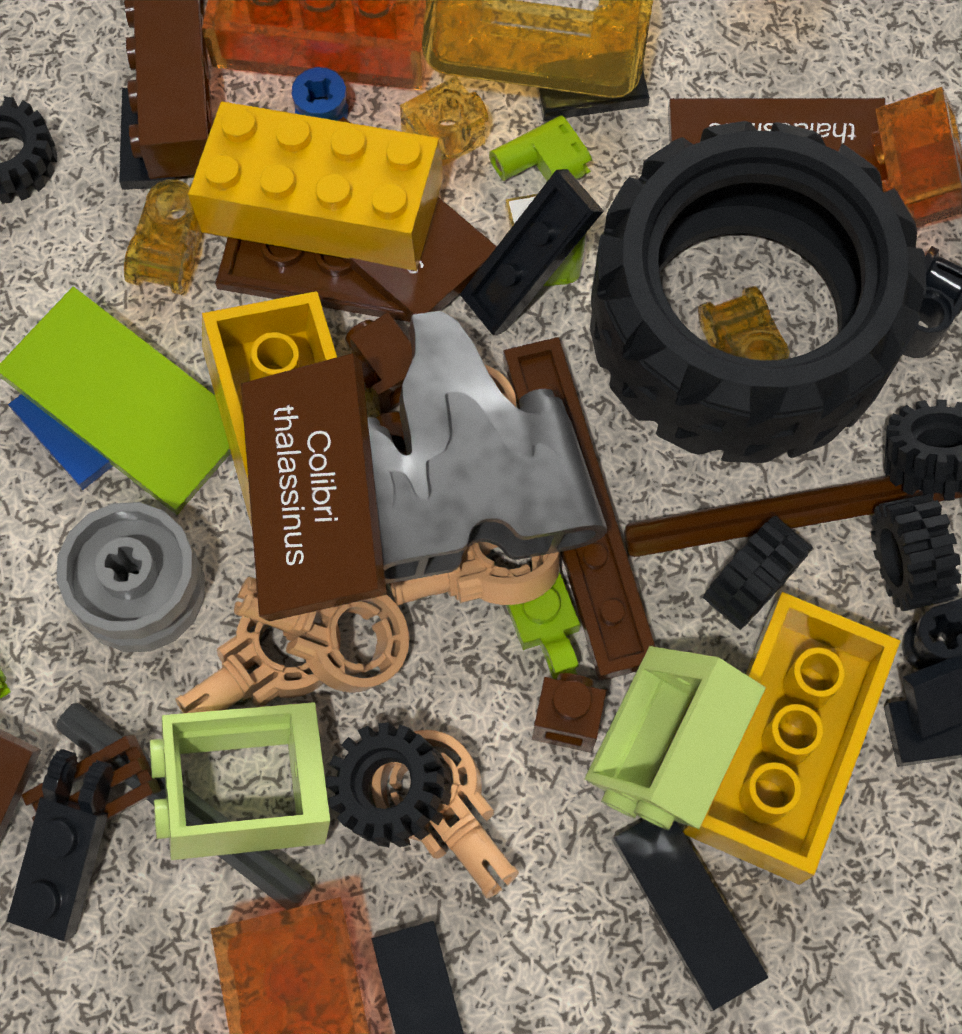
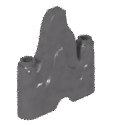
M442 311L413 314L409 326L412 363L400 393V420L407 456L401 454L395 447L389 430L384 426H380L378 419L368 417L385 584L453 572L459 567L463 552L470 545L478 542L494 544L509 558L519 560L584 547L601 539L607 533V526L572 423L565 411L562 400L555 397L550 389H538L523 395L519 400L520 409L516 408L500 392L489 375L474 343L457 320Z

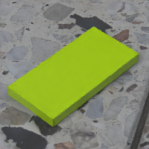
M74 286L0 363L1 379L109 460L111 465L176 515L180 513L231 454L215 395Z

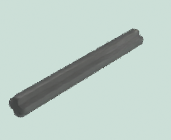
M80 703L71 704L56 723L57 729L90 756L122 738L120 734ZM127 754L109 764L114 768V772L130 763ZM145 755L151 767V759L147 755ZM137 775L125 781L132 789L141 785ZM165 777L156 778L162 791L146 799L153 805L155 799L166 798ZM183 784L186 826L231 822ZM269 850L218 855L290 912H294L303 904L312 889L310 883Z

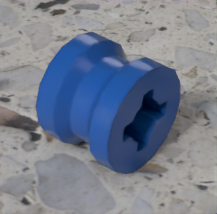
M315 67L305 70L297 76L292 85L291 92L295 105V114L335 121L340 120L342 117L348 119L349 108L346 101V86L337 72L328 68ZM318 97H327V98H328L327 100H325V99H320V100L315 99V100H313L314 98H318Z

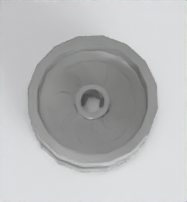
M141 502L113 503L89 513L69 531L58 554L56 581L66 606L98 641L123 652H151L176 641L195 622L204 602L205 574L183 528L165 511Z

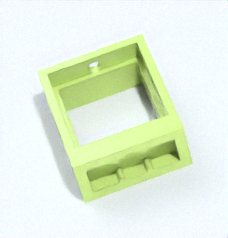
M649 646L584 780L605 791L601 800L602 803L626 816L635 819L638 815L644 820L666 830H670L673 821L700 829L766 687L719 657Z
M315 702L162 715V739L150 740L152 778L165 777L166 798L154 800L156 839L169 838L171 860L322 845L326 843L330 825V814ZM288 744L296 815L186 826L180 754Z

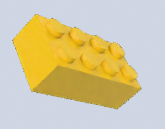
M221 101L188 196L202 233L347 259L355 258L417 271L444 178L439 138Z
M317 291L202 313V350L251 527L241 383L337 357Z
M782 592L769 612L745 673L765 686L766 689L700 829L685 825L682 831L684 835L798 885L813 877L901 640Z

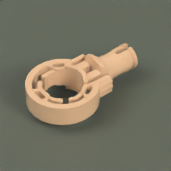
M478 542L470 545L463 552L461 563L453 572L389 583L397 606L448 592L450 597L455 596L456 600H459L460 603L480 598L486 602L499 605L521 604L542 596L554 585L560 570L559 552L532 557L531 572L530 566L527 564L515 569L495 566L494 561L487 558L486 555L498 546L489 542Z
M248 577L237 597L244 600L243 602L237 601L235 603L234 614L282 630L283 636H286V639L291 641L287 643L286 652L306 659V663L314 675L333 689L348 693L369 690L391 679L400 670L406 659L409 648L408 626L400 608L388 595L269 622L259 617L255 578ZM343 613H355L361 615L365 620L375 615H378L381 619L372 625V629L376 633L377 644L373 659L365 665L347 661L337 648L339 644L336 637V626ZM377 666L380 668V671L373 677L358 678L350 676L360 672L365 673Z
M242 616L237 627L236 636L216 650L222 662V668L184 695L178 696L175 700L182 713L226 710L240 699L245 701L247 698L250 699L252 697L256 707H263L275 697L295 698L307 695L324 683L314 673L308 675L311 670L307 663L298 667H284V665L270 660L262 651L259 642L263 632L269 626ZM337 623L336 637L339 644V647L337 648L338 650H340L341 638L339 626ZM256 626L254 632L249 633L251 627ZM253 665L258 667L250 674L246 671Z
M435 730L414 731L432 746L446 748L457 754L462 760L457 766L447 754L441 753L446 761L444 764L449 766L453 773V784L449 792L451 794L449 805L442 803L439 805L437 811L444 815L439 825L431 820L425 825V828L430 833L422 840L415 836H410L409 838L421 841L433 858L439 859L443 857L446 852L430 832L429 826L432 825L481 888L485 898H490L502 891V888L489 873V866L493 867L507 886L517 877L519 871L510 864L463 802L464 798L467 797L486 821L494 815V810L481 795L482 782L476 762L466 748L452 736ZM398 762L387 763L378 768L373 774L371 789L377 808H390L386 790L388 777L390 775L389 784L394 789H400L402 778L408 771L404 764ZM465 774H467V784H466V785H464V779H463V777H464ZM397 792L390 793L395 805L404 800ZM456 814L460 820L450 827L447 820Z

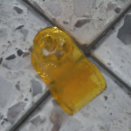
M168 179L157 183L147 194L135 235L130 240L125 255L124 278L128 284L138 285L141 281L170 287L173 294L184 295L186 293L194 270L195 256L203 235L188 196L190 187L187 183ZM186 211L180 218L166 220L167 216L172 212Z
M756 286L744 288L741 296L717 305H713L711 302L699 305L698 318L700 327L710 346L728 354L747 359L781 360L789 358L788 345L771 317L763 294Z

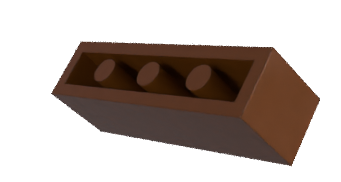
M124 0L129 28H134L135 35L134 37H126L129 66L131 71L136 70V80H128L127 83L131 111L133 114H138V124L129 125L134 158H143L150 179L195 175L213 125L205 1Z

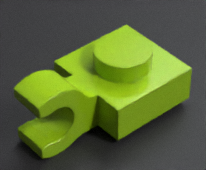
M559 571L554 585L542 596L526 603L506 605L522 650L540 645L552 679H557L560 673L577 674L575 668L579 666L572 645L566 636L579 632L580 622Z

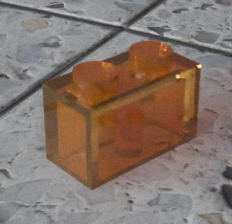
M943 87L876 108L879 130L871 133V139L879 164L885 163L888 179L882 181L883 192L885 193L893 188L896 189L915 221L916 227L962 214V142L956 112Z

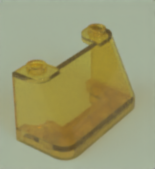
M426 0L422 37L423 55L428 65L435 71L445 75L608 98L622 97L630 93L638 85L642 74L653 0H599V5L595 6L594 11L519 0Z

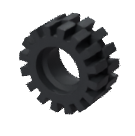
M4 96L3 106H0V139L14 137L23 142V148L15 157L0 163V201L2 203H12L11 193L17 192L22 201L30 197L26 189L32 185L38 192L45 187L41 176L44 175L52 178L55 170L51 162H57V152L47 125L38 110L34 112L31 104L23 100L18 107L14 97Z
M936 399V406L929 407L926 400L916 402V410L906 405L900 408L899 415L893 414L889 418V425H887L884 470L886 475H890V482L895 487L904 483L903 492L913 495L917 490H922L923 494H930L933 497L934 493L943 494L944 501L955 500V492H960L962 495V402H957L953 408L947 407V400Z
M930 494L879 504V506L875 507V515L872 516L871 524L875 531H871V538L877 550L873 551L876 561L879 560L881 577L886 580V592L889 597L893 596V604L897 608L900 607L901 611L951 601L959 593L956 584L961 583V574L956 569V566L961 565L959 554L954 553L953 544H957L955 534H949V518L947 514L941 515L942 505L938 500L934 501L933 496Z
M773 516L737 552L733 560L720 572L721 574L705 592L703 599L741 630L784 585L812 551L813 547L777 516Z
M389 722L378 723L379 731L375 732L369 726L358 730L362 738L361 741L356 743L348 737L341 744L348 751L345 758L342 759L334 755L329 764L338 770L337 777H326V788L335 793V796L328 798L330 808L340 814L337 819L343 826L367 841H372L378 846L388 848L390 843H394L398 847L411 845L410 836H415L422 840L430 834L425 828V825L430 820L439 825L444 815L437 811L440 803L446 805L450 803L451 794L444 789V784L452 783L450 772L442 766L446 761L428 741L409 727L399 724L397 729ZM391 762L404 764L411 778L410 789L404 800L391 808L382 809L375 807L368 794V785L375 771L382 765Z

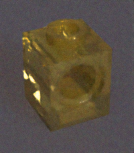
M457 76L400 105L402 132L439 138L442 166L485 144V122L488 121L486 107L476 92L468 93ZM442 122H454L455 124H453V125H441L440 123H442Z

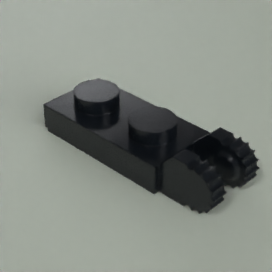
M60 749V751L53 755L52 760L49 761L47 774L44 777L42 785L44 797L39 799L6 922L64 942L73 938L77 932L109 814L104 811L111 789L110 784L113 781L114 768H112L111 764L96 760V762H93L91 767L89 766L87 773H85L78 803L70 801L69 798L75 779L74 775L77 770L78 757L76 753Z

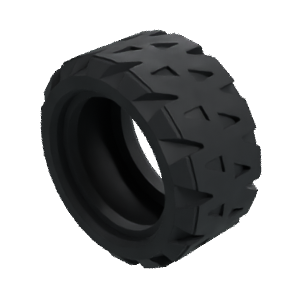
M741 121L704 128L700 142L694 145L683 137L678 138L644 161L640 178L629 177L623 183L608 209L604 232L599 240L591 292L592 314L590 332L597 362L600 367L609 370L611 374L609 383L611 390L638 421L656 422L658 424L656 431L658 437L690 453L700 455L723 450L721 461L765 463L787 452L788 457L794 458L831 442L845 427H852L875 401L903 355L920 321L919 310L926 293V268L924 251L922 248H916V223L895 188L885 193L883 192L880 172L874 165L844 144H841L839 151L827 147L821 135L813 130L774 122L771 131H758L751 122ZM737 233L767 237L799 252L821 273L835 299L839 319V333L816 350L793 358L754 360L734 356L710 346L693 334L679 320L666 299L659 273L676 254L705 238Z

